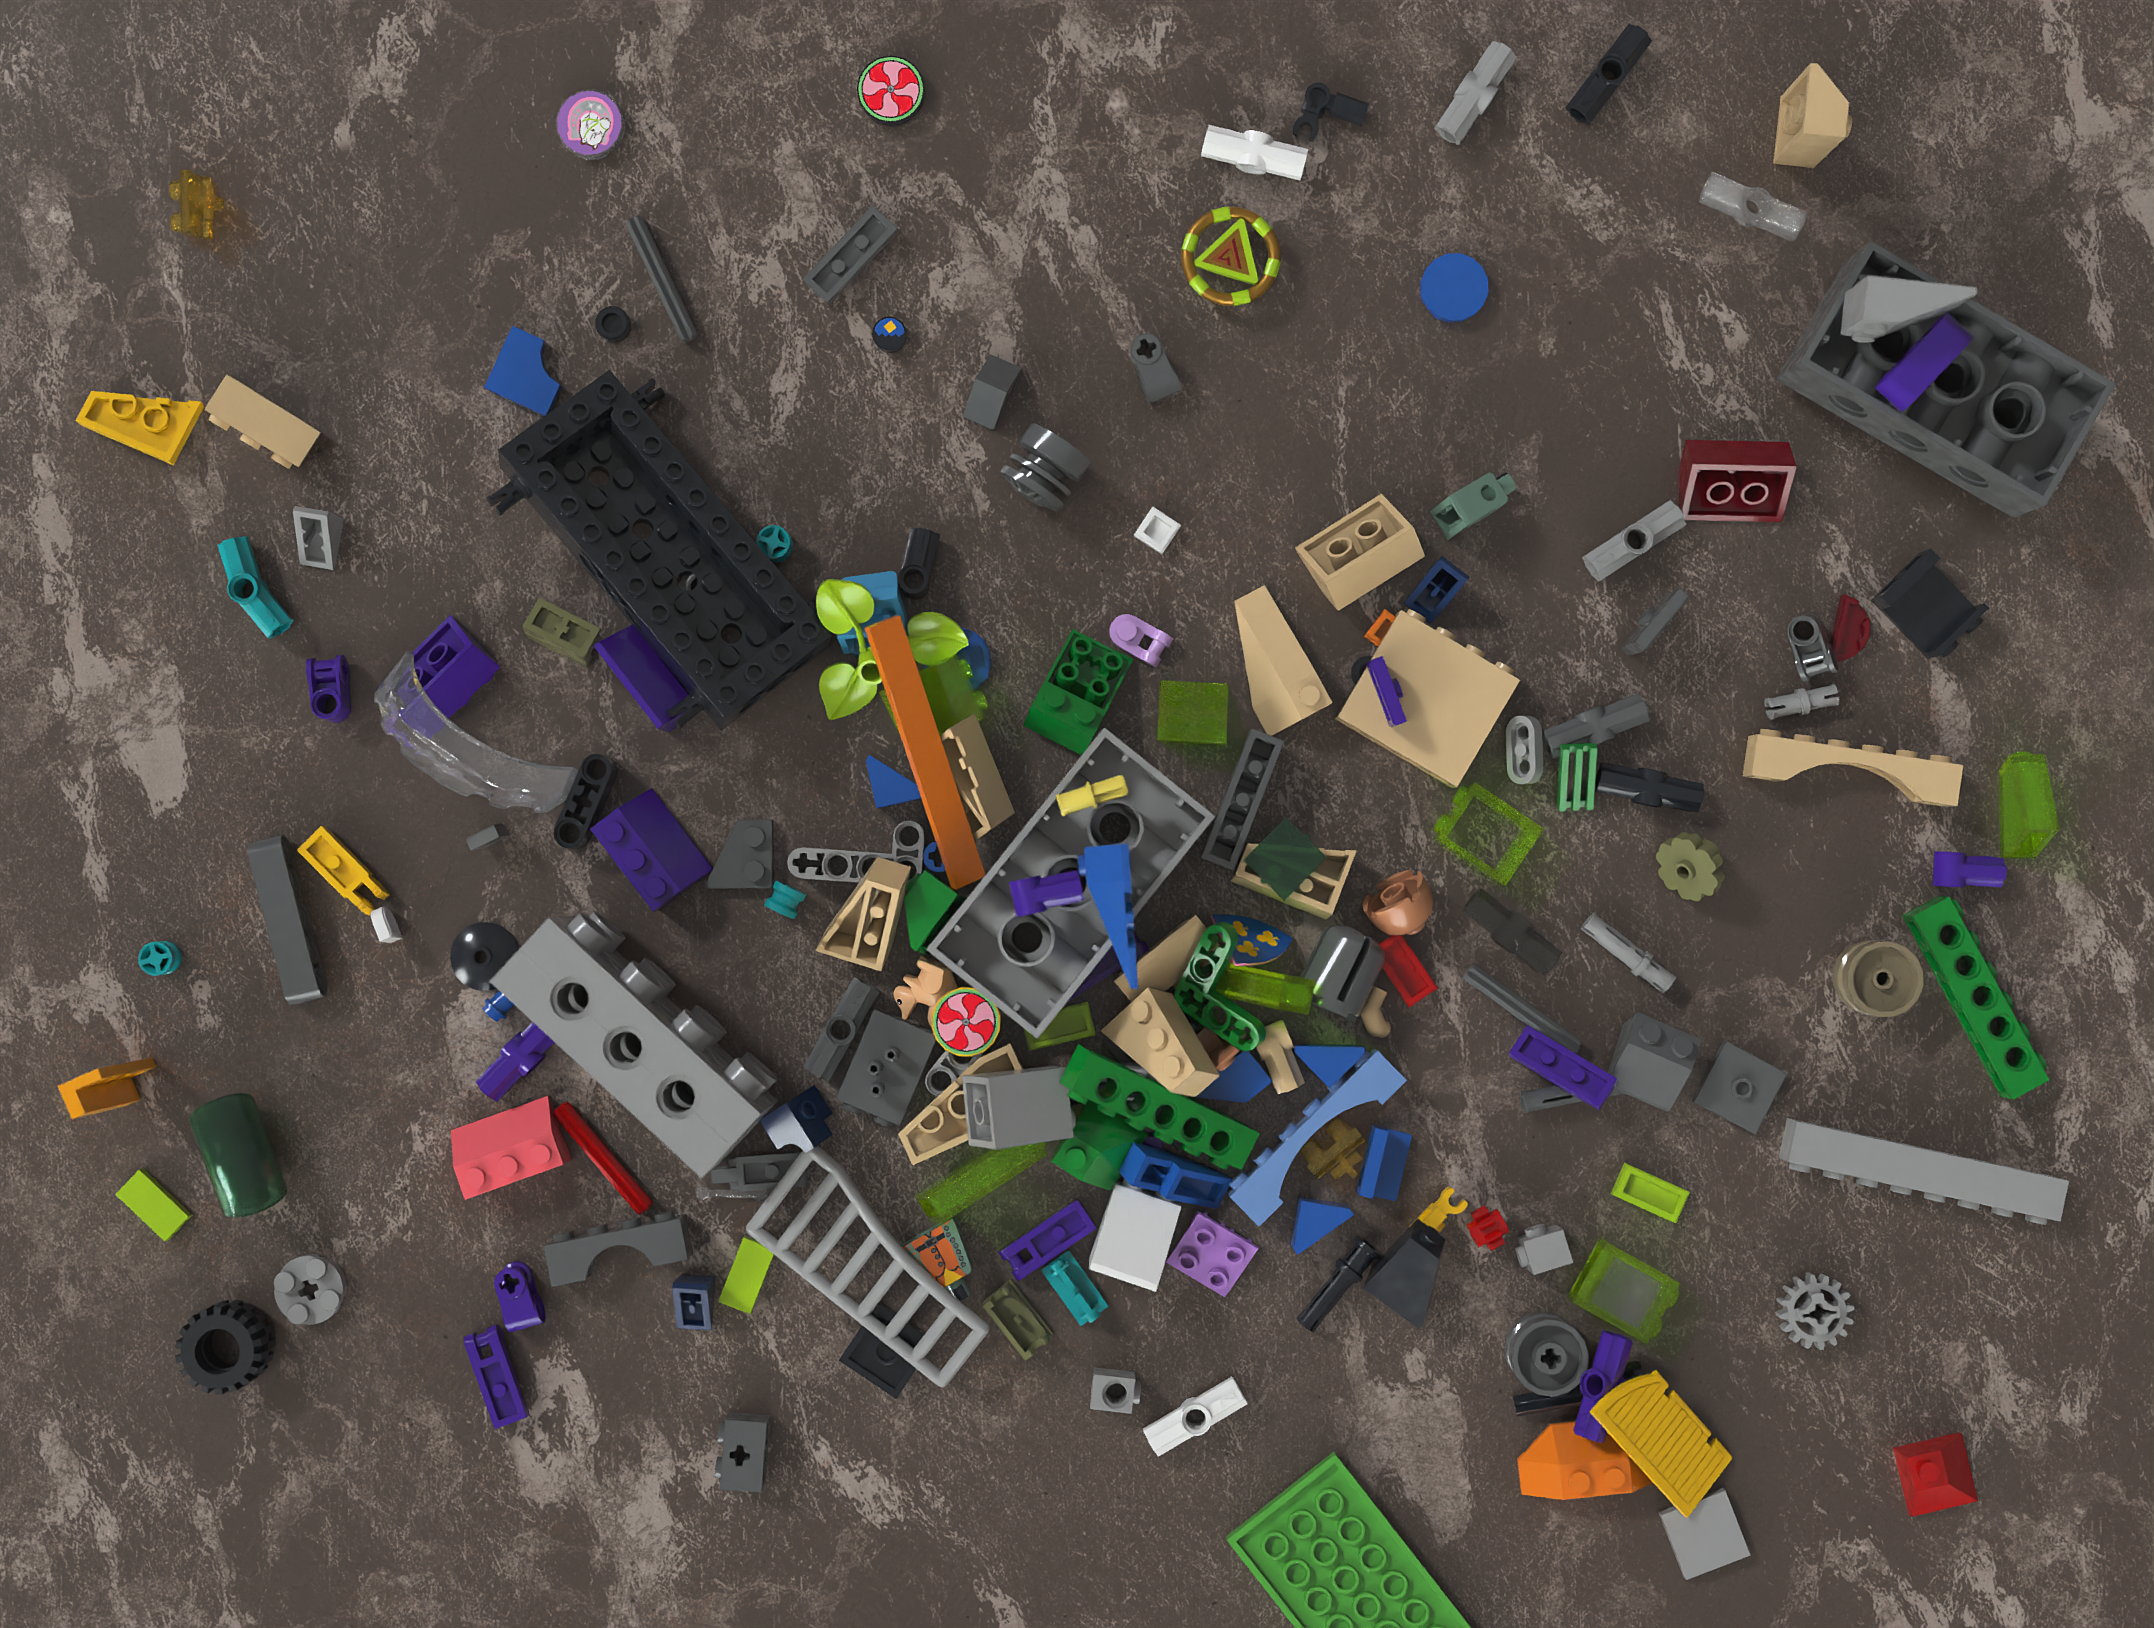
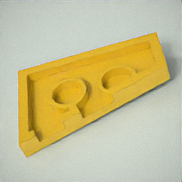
M91 391L75 421L83 427L174 466L205 406L201 401L188 400V402L171 401L170 398L156 397V399L135 397L130 394Z

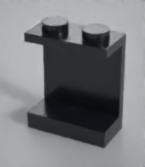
M1932 549L1920 552L1871 599L1879 610L1927 659L1940 655L1944 658L1959 645L1956 640L1964 632L1969 634L1983 622L1980 616L1989 609L1985 603L1974 606L1935 567L1934 564L1941 558Z

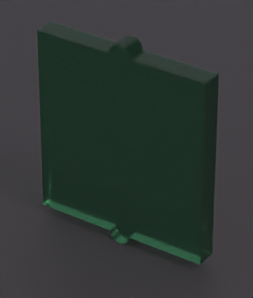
M1285 817L1243 861L1261 878V884H1267L1285 901L1327 857L1309 840L1310 836L1308 834L1301 833Z

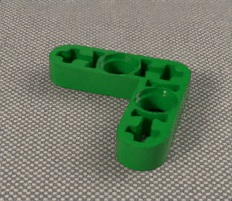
M1219 922L1204 931L1178 983L1174 997L1183 1012L1237 1049L1250 1051L1264 1042L1266 1029L1258 1018L1215 990L1238 943L1236 929L1227 922ZM1221 932L1223 934L1222 940L1225 944L1217 947L1215 952H1213L1211 949L1215 948L1219 941L1215 934ZM1201 959H1207L1211 962L1213 966L1211 976H1206L1201 972L1199 968ZM1191 989L1195 991L1193 997L1196 999V1001L1191 1002L1189 1000L1191 995L1189 992H1187ZM1215 1006H1220L1225 1010L1227 1014L1225 1023H1219L1214 1018L1213 1009ZM1233 1025L1236 1026L1233 1030L1230 1029ZM1247 1027L1251 1029L1250 1036L1252 1039L1249 1041L1245 1038L1246 1032L1244 1029Z

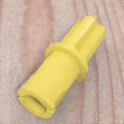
M1119 775L1091 785L1089 782H1085V787L1060 795L1057 794L1056 798L1062 816H1066V814L1091 806L1097 809L1098 804L1126 796L1128 794V787L1124 777Z

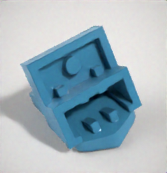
M880 572L842 579L863 585L873 596V615L867 622L860 623L867 647L871 646L865 627L895 615L901 617L906 635L910 636L907 630L908 615L901 598L898 577L895 572ZM854 627L845 634H837V639L843 653H852L853 656L859 658V643Z

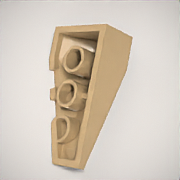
M1264 585L1235 600L1234 604L1243 647L1252 708L1266 734L1273 736L1332 704L1315 669L1266 586Z
M1011 1043L978 1058L898 1133L912 1165L968 1140L962 1076L1024 1069Z

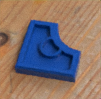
M512 326L484 388L545 416L552 411L562 386L551 379L545 369L543 352L546 342L539 337Z

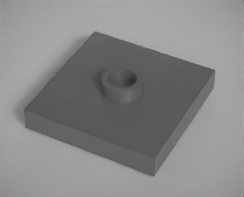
M1680 588L1662 596L1653 608L1650 606L1637 621L1639 626L1620 649L1628 656L1647 650L1686 603L1689 596Z
M1723 1040L1692 1102L1756 1134L1787 1073Z

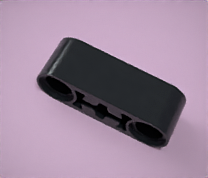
M591 754L583 760L554 827V839L561 847L579 849L586 846L593 834L590 829L597 824L618 775L617 764L611 757ZM602 760L607 766V773L602 779L597 780L592 774V767L597 761ZM585 783L599 785L600 789H591L592 787L585 786ZM588 796V799L593 802L592 806L584 807V804L579 802L580 797ZM572 814H581L580 816L587 817V820L572 818ZM574 823L580 830V836L576 842L571 843L566 839L565 831L570 824Z

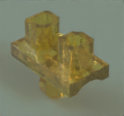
M188 169L180 170V179L169 182V194L172 200L180 202V212L173 213L170 216V229L203 240L213 239L212 221H214V210L225 208L224 199L214 196V186L211 185L210 177L196 175Z
M1338 1118L1326 1129L1336 1142L1333 1146L1325 1151L1318 1141L1313 1139L1301 1148L1306 1161L1309 1163L1307 1167L1317 1180L1338 1162L1340 1164L1330 1171L1335 1180L1346 1172L1352 1179L1358 1176L1352 1167L1362 1160V1157L1357 1151L1345 1159V1157L1361 1145L1365 1139L1356 1128L1352 1129L1343 1120Z

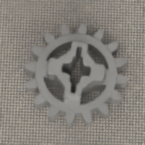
M1806 1272L1805 1281L1794 1276L1793 1283L1795 1286L1790 1288L1784 1285L1782 1289L1787 1293L1786 1297L1776 1299L1778 1303L1783 1305V1310L1776 1311L1775 1315L1780 1319H1785L1779 1326L1780 1329L1784 1332H1790L1788 1338L1795 1343L1801 1339V1345L1807 1349L1814 1343L1816 1348L1824 1350V1341H1828L1833 1346L1837 1345L1835 1336L1840 1334L1846 1337L1848 1334L1843 1329L1844 1324L1850 1325L1854 1322L1847 1317V1312H1851L1855 1308L1853 1305L1845 1303V1300L1851 1296L1850 1293L1845 1290L1839 1291L1841 1283L1835 1279L1829 1282V1276L1820 1273L1817 1280L1815 1275L1810 1272ZM1821 1289L1826 1290L1834 1301L1824 1300V1294L1821 1293ZM1815 1305L1821 1307L1820 1310L1815 1311ZM1815 1311L1814 1317L1809 1315L1810 1312ZM1795 1321L1805 1322L1809 1333L1802 1331Z

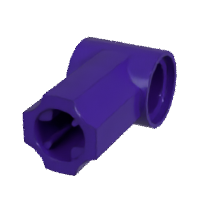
M1934 851L1932 886L1965 888V885L2002 887L2006 879L2007 867L2004 863V858L1967 856V853Z
M1078 870L1043 878L1035 876L1009 882L1016 917L1048 911L1047 908L1062 906L1084 900Z

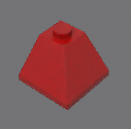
M1958 1432L1893 1448L1909 1516L1913 1517L1978 1501L1962 1433Z

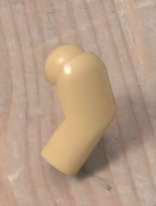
M1373 986L1360 1012V1017L1366 1031L1371 1036L1384 1038L1391 1030L1390 1023L1385 1021L1380 1010L1387 992Z

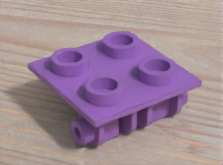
M1196 1211L1190 1221L1191 1225L1166 1263L1226 1297L1259 1247L1252 1243V1239H1245L1239 1234L1234 1233L1232 1227L1228 1229L1225 1227V1223L1219 1224L1208 1217V1213L1205 1211L1203 1213Z

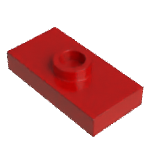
M1391 935L1379 943L1385 951V963L1382 969L1408 1007H1411L1438 989L1402 935Z

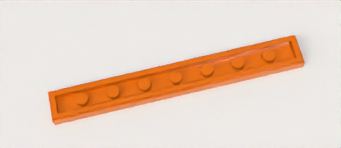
M895 615L865 627V631L951 888L957 890L984 878L986 874L901 617Z

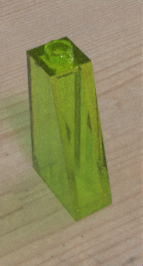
M1046 1142L1001 1149L987 1148L918 1190L913 1195L930 1223H944L1047 1156L1048 1154L1044 1149Z

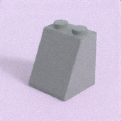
M1048 1066L962 1076L969 1146L1001 1149L1074 1138L1075 1114L1070 1107V1097L1067 1095L1069 1089L1059 1082L1066 1067Z

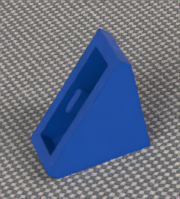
M868 756L866 764L877 809L922 800L917 784L873 756Z
M1293 1044L1294 1048L1292 1049L1329 1088L1365 1054L1364 1046L1350 1044Z
M1299 1196L1291 1239V1246L1296 1254H1300L1354 1215L1347 1204Z

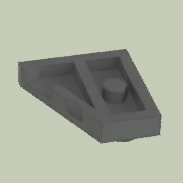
M737 820L706 882V889L773 888V820Z

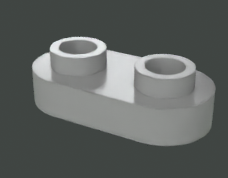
M1516 716L1509 721L1506 727L1507 773L1510 779L1517 784H1534L1543 773L1542 727L1539 721L1532 716ZM1527 729H1528V732H1529V737H1528V738H1527V736H1526V731H1527ZM1528 763H1530L1529 772L1527 770Z

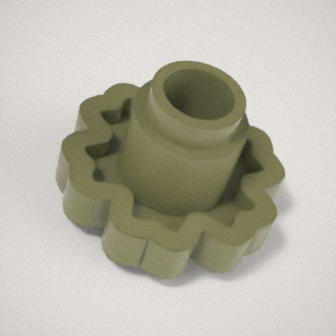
M1681 832L1675 838H1669L1662 843L1656 854L1657 861L1662 865L1658 870L1660 878L1664 880V884L1668 889H1677L1683 899L1700 901L1706 895L1711 896L1720 889L1721 883L1725 879L1724 873L1719 869L1723 859L1720 856L1718 847L1710 840H1702L1698 834Z

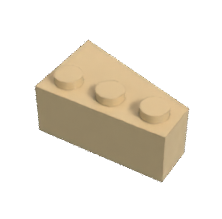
M1248 843L1242 850L1231 882L1326 920L1333 914L1356 850L1338 851L1324 850V848L1308 849Z

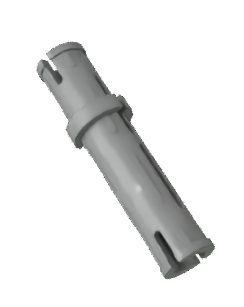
M1595 912L1581 926L1580 930L1591 936L1601 946L1631 968L1630 972L1633 975L1641 976L1659 990L1660 993L1666 992L1675 981L1676 976L1658 964L1649 951L1644 952Z

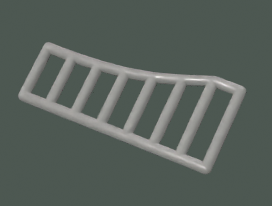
M819 1146L806 1153L802 1150L746 1226V1231L750 1236L939 1387H945L949 1384L989 1332L987 1322L954 1297L904 1250L864 1199L845 1168ZM814 1160L829 1173L778 1240L765 1230L763 1226L811 1161ZM839 1184L850 1200V1203L805 1262L790 1250V1247ZM859 1214L871 1230V1233L832 1283L820 1274L817 1269ZM881 1243L894 1260L859 1305L845 1294L844 1290ZM903 1270H905L919 1285L886 1327L870 1313ZM931 1294L945 1309L915 1348H913L901 1339L898 1334L927 1296ZM955 1317H958L973 1330L942 1370H940L926 1359L925 1356Z

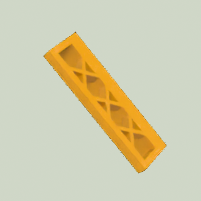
M152 1057L98 1068L61 1084L58 1088L71 1118L75 1119L128 1106L140 1101V1096L132 1078L157 1066Z

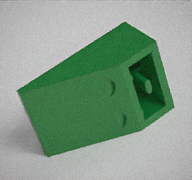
M1072 629L1035 697L1023 726L1083 755L1093 741L1133 659Z

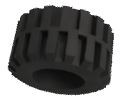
M226 1300L193 1315L187 1320L189 1324L181 1328L179 1334L183 1337L176 1340L175 1345L176 1349H181V1353L176 1355L175 1358L176 1363L182 1362L184 1366L183 1369L179 1370L182 1376L189 1375L192 1378L188 1382L190 1385L196 1387L201 1384L202 1392L210 1393L215 1390V1395H222L228 1391L232 1393L257 1379L268 1368L266 1363L273 1359L274 1352L269 1351V1349L276 1346V1338H270L269 1333L274 1331L272 1324L266 1326L263 1321L267 1318L264 1312L256 1314L254 1311L257 1307L251 1303L243 1307V1301L235 1300L229 1303V1300ZM216 1329L230 1332L238 1341L240 1355L236 1364H227L221 1361L214 1353L212 1337Z

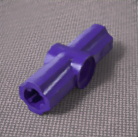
M532 1022L523 1032L517 1033L499 1052L501 1055L476 1080L479 1089L487 1097L496 1102L500 1101L522 1076L526 1077L546 1057L545 1052L555 1042Z
M1602 1331L1592 1368L1586 1370L1580 1379V1391L1583 1399L1573 1430L1575 1434L1596 1442H1604L1607 1431L1589 1411L1608 1392L1626 1382L1623 1374L1633 1343L1630 1338L1611 1331Z

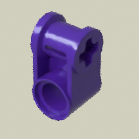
M337 655L335 659L317 661L315 658L307 659L306 676L309 683L312 712L317 717L330 722L338 723L344 721L351 712L350 671L346 657L344 655ZM335 697L337 707L332 713L327 714L325 704L330 698Z
M513 1261L507 1264L496 1275L494 1280V1287L500 1302L505 1327L512 1333L545 1323L544 1304L538 1294L530 1267L521 1261ZM511 1275L512 1278H518L520 1282L516 1285L514 1281L509 1282L507 1278Z

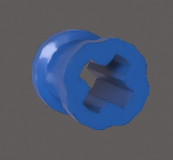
M933 842L924 851V863L931 871L945 872L943 862L941 867L936 866V861L930 858L931 853L938 851L936 842Z

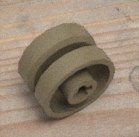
M1861 940L1848 946L1838 956L1833 968V986L1839 999L1849 1009L1876 1017H1895L1908 1011L1918 1001L1923 989V970L1918 958L1903 945L1893 941Z

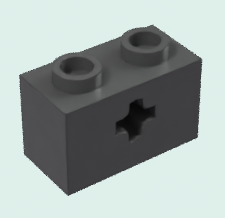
M730 1412L725 1422H720L718 1443H723L722 1457L718 1456L716 1459L715 1478H720L721 1490L762 1492L766 1484L771 1415ZM739 1445L744 1446V1452L748 1453L745 1458H740V1451H737Z

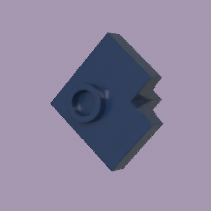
M815 1085L759 1120L777 1149L786 1144H794L806 1153L833 1135L824 1121L833 1113Z

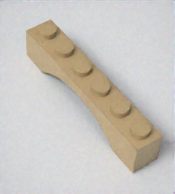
M1760 729V734L1748 736L1743 777L1784 781L1801 771L1818 765H1851L1867 769L1885 778L1899 788L1911 802L1942 807L1958 806L1963 765L1951 763L1952 757L1930 755V760L1917 758L1918 752L1908 750H1896V755L1883 753L1884 747L1875 745H1862V750L1849 748L1850 742L1833 739L1828 740V745L1815 743L1816 737L1794 734V739L1781 738L1782 732L1768 729Z

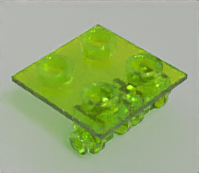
M1160 680L1157 741H1161L1163 744H1167V742L1184 743V745L1194 743L1197 746L1198 744H1215V747L1226 745L1228 684Z

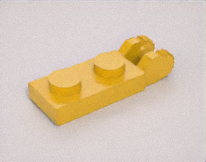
M320 826L297 849L344 898H348L368 916L375 909L364 896L357 892L363 884L377 898L385 900L390 895L388 890L372 877L373 873L326 826Z

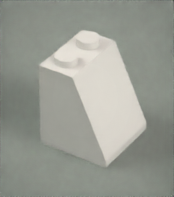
M1125 1178L1123 1182L1116 1181L1089 1256V1269L1156 1292L1182 1207L1181 1203L1165 1199L1158 1191L1153 1193L1131 1186Z

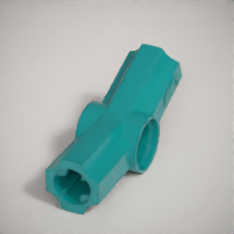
M233 537L222 541L217 546L228 578V595L233 601L241 605L268 639L281 635L290 628L294 620L272 595L267 583L261 578L249 537ZM252 582L254 586L253 593L250 597L245 598L243 588L247 583Z

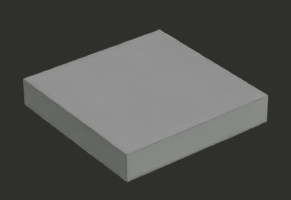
M1724 1488L1706 1493L1688 1518L1683 1516L1675 1506L1658 1512L1682 1575L1686 1580L1750 1556Z

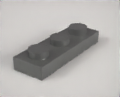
M872 205L802 279L803 282L829 306L899 232L898 228Z

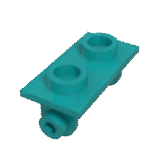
M1067 1250L1041 1269L1080 1326L1087 1321L1091 1323L1100 1316V1312L1109 1306L1070 1250Z

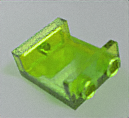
M956 653L919 671L940 736L949 728L974 713L978 722L986 717L985 709L989 708L988 703L980 689L975 691L970 681V678L974 677L973 672L965 658L960 660ZM883 688L879 694L898 730L885 688Z

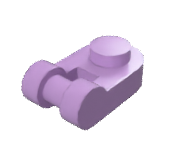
M1130 614L1116 617L1109 629L1110 638L1118 648L1153 668L1158 667L1161 661L1159 656L1165 647L1169 648L1173 641V638ZM1144 635L1153 640L1148 650L1138 646Z

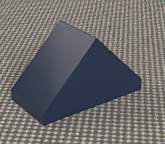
M1441 556L1432 565L1404 604L1422 615L1426 621L1432 624L1470 576Z
M681 1274L673 1282L672 1291L677 1328L712 1329L716 1276Z

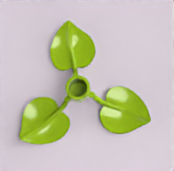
M827 579L821 583L817 591L816 608L818 617L824 627L834 634H845L854 627L860 651L857 668L848 662H837L824 669L820 676L819 689L826 708L827 717L829 720H834L850 715L866 706L876 695L877 684L882 682L872 649L865 644L863 631L860 623L867 622L873 615V596L866 587L859 583ZM922 612L913 616L908 621L907 630L910 636H907L914 659L920 664L938 665L944 663L969 644L963 629L954 620L943 614Z

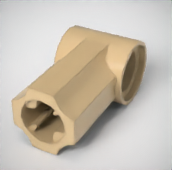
M1283 1020L1264 1026L1266 1037L1264 1042L1256 1047L1261 1061L1264 1060L1268 1074L1273 1081L1272 1083L1277 1094L1288 1092L1305 1084L1292 1052L1294 1047Z

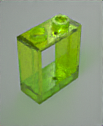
M1476 782L1470 783L1467 787L1462 785L1451 800L1455 806L1449 815L1443 813L1433 826L1432 830L1436 834L1432 840L1499 886H1506L1544 828ZM1473 797H1476L1522 828L1495 869L1447 838Z

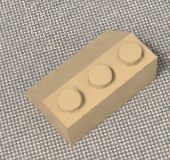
M1810 63L1780 97L1773 164L1814 168L1850 134L1852 116L1848 115L1849 102L1819 64Z
M1382 494L1295 547L1322 593L1338 611L1425 557L1414 527Z
M1190 915L1136 959L1138 988H1130L1123 970L1113 978L1114 982L1131 1002L1147 988L1165 992L1173 986L1176 990L1207 928L1197 915ZM1217 943L1216 947L1211 949V951L1215 952L1216 948L1220 945ZM1201 959L1199 965L1203 969L1211 962L1207 959Z

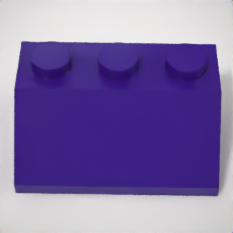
M450 614L378 688L398 718L428 740L435 732L440 731L444 727L446 721L459 708L464 707L469 702L470 697L483 684H486L493 678L500 666L492 655Z
M630 625L595 644L596 650L657 729L668 733L676 728V721L684 712L669 718L666 711L690 693L638 631Z
M653 788L618 807L590 829L653 912L661 911L713 870L711 864Z

